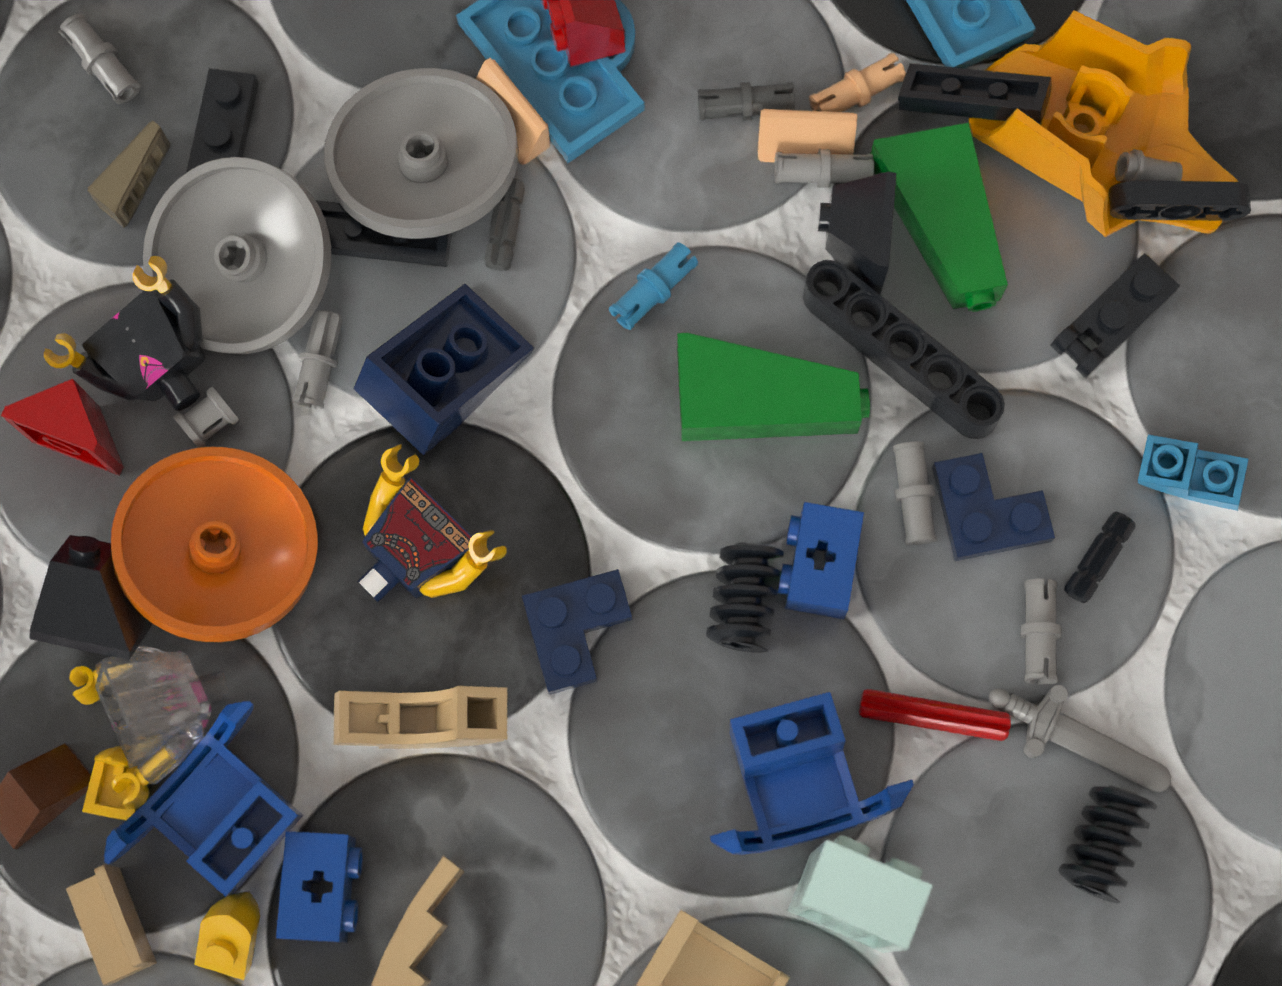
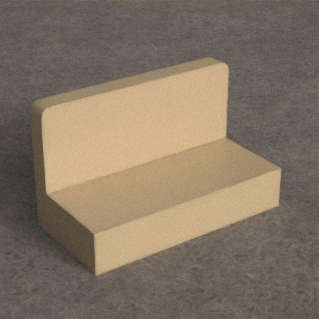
M104 864L94 869L96 875L66 888L101 981L103 985H111L157 962L120 868Z

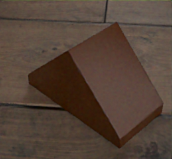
M64 743L8 771L0 783V832L13 849L17 850L87 792L91 773L68 744Z

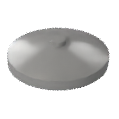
M418 68L396 72L373 81L356 92L341 107L334 117L326 136L324 163L335 197L344 210L355 220L385 235L422 239L442 236L461 230L490 212L506 194L513 181L519 152L516 130L511 114L504 102L488 86L459 72L437 68Z
M242 157L221 158L206 162L188 171L172 184L155 207L146 230L143 247V269L146 275L156 277L157 273L149 266L148 261L151 256H160L167 264L165 277L168 280L174 279L199 306L203 337L200 345L201 348L226 354H252L283 343L298 332L311 318L324 295L331 268V242L326 220L319 205L307 188L295 177L276 166L259 160Z

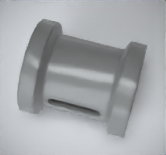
M213 387L206 391V398L185 414L178 412L173 416L198 448L207 447L205 441L228 423L235 425L240 421Z

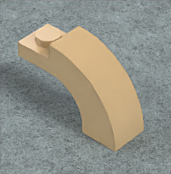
M456 686L447 690L417 693L338 691L334 694V745L379 746V749H423L474 746L507 740V688Z

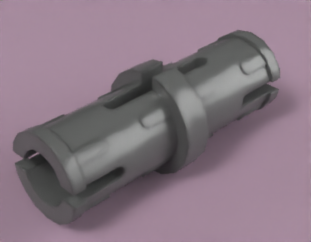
M742 82L740 87L698 89L699 119L742 116V121L752 120V116L760 115L763 109L795 110V94L792 93L794 91L793 83L751 86L750 82Z

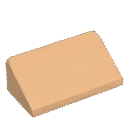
M491 58L484 61L476 80L482 82L495 92L509 110L517 135L518 162L525 165L550 148L548 125L497 62Z
M761 110L759 121L758 160L761 162H775L776 152L818 154L819 149H829L831 154H854L857 114L849 112Z

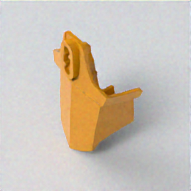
M1075 10L1069 15L1060 29L1042 45L1024 44L1007 53L985 70L1051 77V94L1042 124H1038L1018 108L1006 121L968 117L973 137L1082 201L1087 222L1104 237L1138 221L1117 219L1110 215L1108 190L1111 186L1121 183L1116 180L1115 167L1118 158L1124 152L1130 153V151L1136 149L1141 150L1146 157L1169 162H1180L1183 168L1181 181L1238 182L1234 176L1220 166L1200 146L1188 131L1189 88L1187 64L1191 52V44L1182 39L1163 38L1150 45H1145ZM1139 220L1184 227L1208 234L1215 232L1222 223V221Z

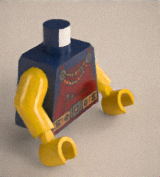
M401 444L386 450L381 458V466L384 471L381 473L370 497L363 525L365 538L362 543L378 562L357 582L377 602L399 582L416 599L423 595L434 598L464 591L487 568V562L499 560L506 555V547H496L489 552L487 539L495 533L494 530L479 532L471 536L412 477L405 482L403 475L414 471L419 466V458L416 454L409 457L404 466H402L397 460V454L402 447Z

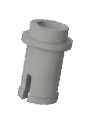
M1133 149L1130 153H1122L1115 167V177L1120 182L1134 180L1181 181L1183 175V168L1180 162H1169L1146 157L1141 150Z

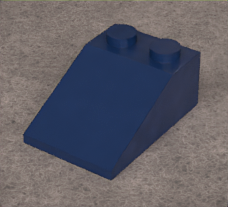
M464 283L369 354L365 359L353 389L417 450L425 455L456 430L533 352L534 347Z

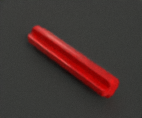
M872 689L864 690L860 697L859 715L864 718L997 741L1007 739L1010 732L1011 717L1006 712Z

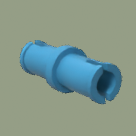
M677 242L651 269L645 268L637 275L638 282L615 304L613 303L609 307L613 317L618 313L621 315L616 320L621 326L631 330L657 303L663 304L671 297L670 290L692 269L698 266V260L695 256H691L689 259L686 258L691 253V250L682 243Z

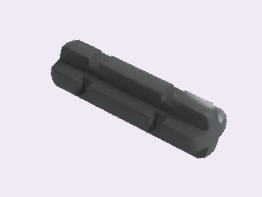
M513 178L506 194L493 208L488 235L490 244L486 246L484 257L486 267L493 270L507 271L511 267L513 257L511 247L515 246L521 212L519 208L520 204H522L525 190L523 181L517 178Z

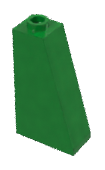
M969 123L874 139L870 153L873 154L875 175L884 172L896 173L894 208L952 309L967 307L970 312H978L994 307L997 301L1001 300L1008 283Z
M677 333L682 441L858 434L862 418H869L868 388H860L858 372L696 334Z

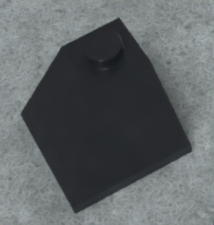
M884 172L835 185L832 187L829 203L821 202L819 209L818 232H826L825 250L836 262L845 266L878 294H881L890 263L896 173Z
M69 535L49 562L29 630V639L130 660L153 623L143 617L133 607L122 591L112 563L111 543L99 541L91 536Z

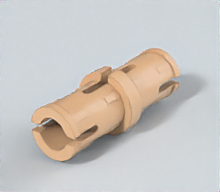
M894 53L888 54L885 58L860 71L852 69L845 73L843 80L817 94L809 96L812 111L844 112L855 105L863 107L870 103L872 96L898 82H903L906 75L902 63L894 65L899 60Z

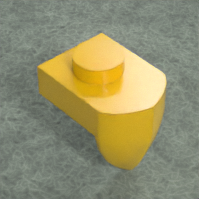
M125 745L108 748L98 753L94 757L95 762L82 812L126 821L139 809H129L122 805L123 801L133 794L135 784L129 785L123 792L118 794L112 790L113 780L121 773L135 775L142 768L149 765L144 758L141 759V755L135 750L130 753L133 756L129 758V755H126V753L132 749Z
M249 891L227 896L217 901L208 910L201 921L194 965L241 980L245 979L252 965L260 921L259 906Z

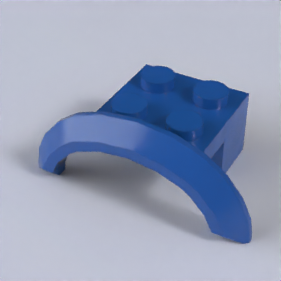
M831 692L730 719V737L758 830L736 831L733 829L712 835L710 839L714 845L736 855L761 853L816 840L866 824L895 811L902 806L914 783L913 780H908L887 786L883 791L859 802L843 749L846 740Z
M250 701L227 704L205 737L177 770L133 815L109 834L104 854V861L108 865L126 854L155 827L189 857L186 861L226 897L233 895L282 841L286 831H290L304 815L227 748L243 727L254 708Z

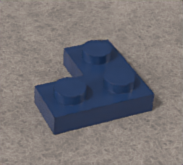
M983 453L934 462L932 470L955 561L1049 543L1055 539L1043 490L994 500Z
M619 569L522 596L548 694L551 695L597 682L584 633L632 620Z

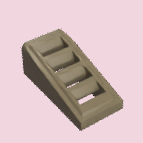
M154 121L149 122L87 190L99 208L124 228L132 219L171 145L161 127Z

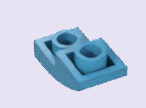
M1148 434L1138 484L1187 500L1238 511L1249 459L1198 450V443Z

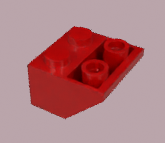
M541 0L544 10H549L552 21L550 29L557 52L566 51L570 67L625 52L624 28L615 0Z

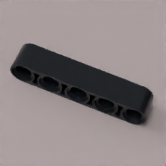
M823 260L810 268L806 277L803 300L805 306L813 315L960 434L967 438L980 439L986 437L994 430L1004 412L1005 406L1003 396L996 387L842 264L833 260ZM819 282H830L837 287L838 293L832 296H823L817 292L814 286ZM860 311L867 312L875 318L876 323L869 327L860 326L853 320L852 315ZM895 342H904L913 349L914 355L907 358L899 357L891 351L890 345ZM934 372H941L949 377L952 386L946 389L937 388L929 381L928 375ZM971 403L984 405L989 410L990 418L986 420L973 418L968 413L967 405Z

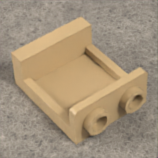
M680 910L636 986H786L790 976L778 971L698 922L699 920L688 913Z

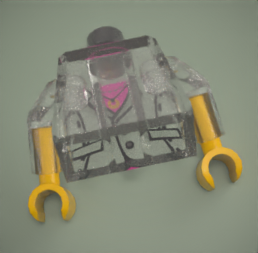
M143 645L138 646L130 660L109 656L96 663V670L92 671L88 667L78 666L71 671L69 680L76 687L86 684L81 689H76L73 692V696L81 704L89 705L97 702L99 699L101 700L129 767L138 766L139 772L135 775L121 773L114 778L112 783V790L118 794L123 792L129 785L135 784L133 794L122 803V805L129 809L141 807L149 796L147 784L155 785L181 764L202 740L211 714L210 704L225 701L229 697L228 683L221 671L197 676L186 653L182 651L166 652Z

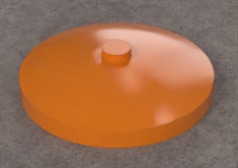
M200 447L181 451L149 467L130 485L117 507L111 530V553L115 575L122 591L133 607L143 617L164 631L178 637L202 642H226L247 638L266 630L280 621L294 608L306 591L314 571L318 549L315 518L308 500L297 484L283 470L268 460L250 452L227 447Z

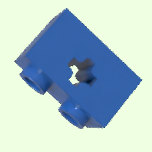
M804 502L801 515H791L786 545L795 546L792 565L783 563L778 593L787 595L785 609L838 619L845 618L849 609L864 512ZM815 550L824 551V560L827 562L823 570L814 569V560L811 558L814 556Z
M286 831L276 938L347 943L348 932H355L358 922V900H351L352 879H360L363 864L362 847H355L356 838L347 834ZM322 873H324V879L333 883L332 893H324L320 903L319 895L311 893L312 883L320 882Z

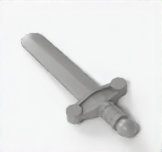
M1053 686L1038 705L1024 700L1013 693L1010 695L1005 689L1001 688L993 689L989 693V701L995 708L1003 709V712L1027 723L1026 743L1023 748L1027 757L1037 758L1044 752L1047 741L1050 740L1152 791L1162 792L1170 786L1171 774L1164 765L1061 713L1064 701L1068 697V692L1064 686Z

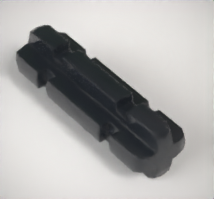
M1117 511L1109 516L1102 527L1104 533L1100 532L1096 536L1077 566L1079 572L1075 571L1065 585L1064 591L1070 597L1081 603H1086L1091 599L1099 586L1096 582L1103 580L1123 548L1121 543H1125L1136 528V524L1131 518Z

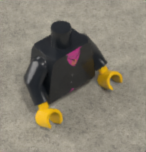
M151 256L148 264L157 273V276L150 277L146 275L143 269L136 265L132 274L133 281L137 287L144 291L81 344L86 352L82 354L77 352L75 340L70 335L61 333L56 335L55 341L65 346L69 353L65 356H58L52 350L45 348L44 358L54 368H64L68 365L73 366L72 372L96 388L128 401L136 399L156 401L165 395L176 411H181L192 405L200 397L199 391L188 377L205 359V354L200 346L203 341L200 308L174 279L168 280L165 277L167 273L165 260L160 256Z

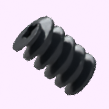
M744 542L726 546L720 550L719 558L728 565L717 569L716 578L726 585L714 588L713 598L722 603V605L710 608L709 617L719 624L707 628V638L723 647L737 651L752 653L768 652V649L755 643V638L771 635V629L759 624L758 619L774 616V610L762 604L761 601L762 598L777 596L778 590L764 583L767 578L780 577L781 570L769 565L768 559L782 558L784 555L783 550L768 545Z
M1096 786L1090 789L1089 796L1098 806H1085L1081 811L1082 817L1091 825H1078L1074 829L1075 836L1085 845L1071 844L1066 850L1067 855L1077 864H1062L1058 871L1061 876L1079 890L1105 901L1120 903L1118 899L1108 892L1109 886L1126 887L1128 882L1115 872L1116 868L1134 867L1135 862L1123 853L1124 847L1141 848L1143 843L1130 833L1131 829H1148L1150 823L1142 818L1138 811L1139 809L1156 810L1157 805L1153 801L1126 789L1114 786Z

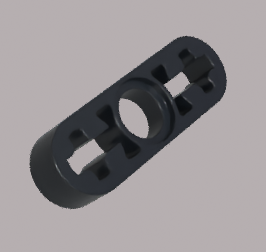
M1134 180L1115 184L1108 190L1110 215L1117 219L1227 221L1245 217L1251 212L1249 186L1241 182Z

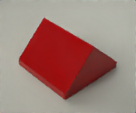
M74 379L7 405L1 413V417L35 444L120 476L124 468L100 406Z

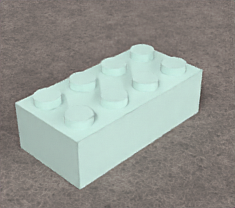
M839 835L838 839H834V842L825 840L810 854L787 911L882 953L908 950L933 886L920 880L923 870L896 858H891L890 862L885 861L884 864L867 857L871 848L842 835Z

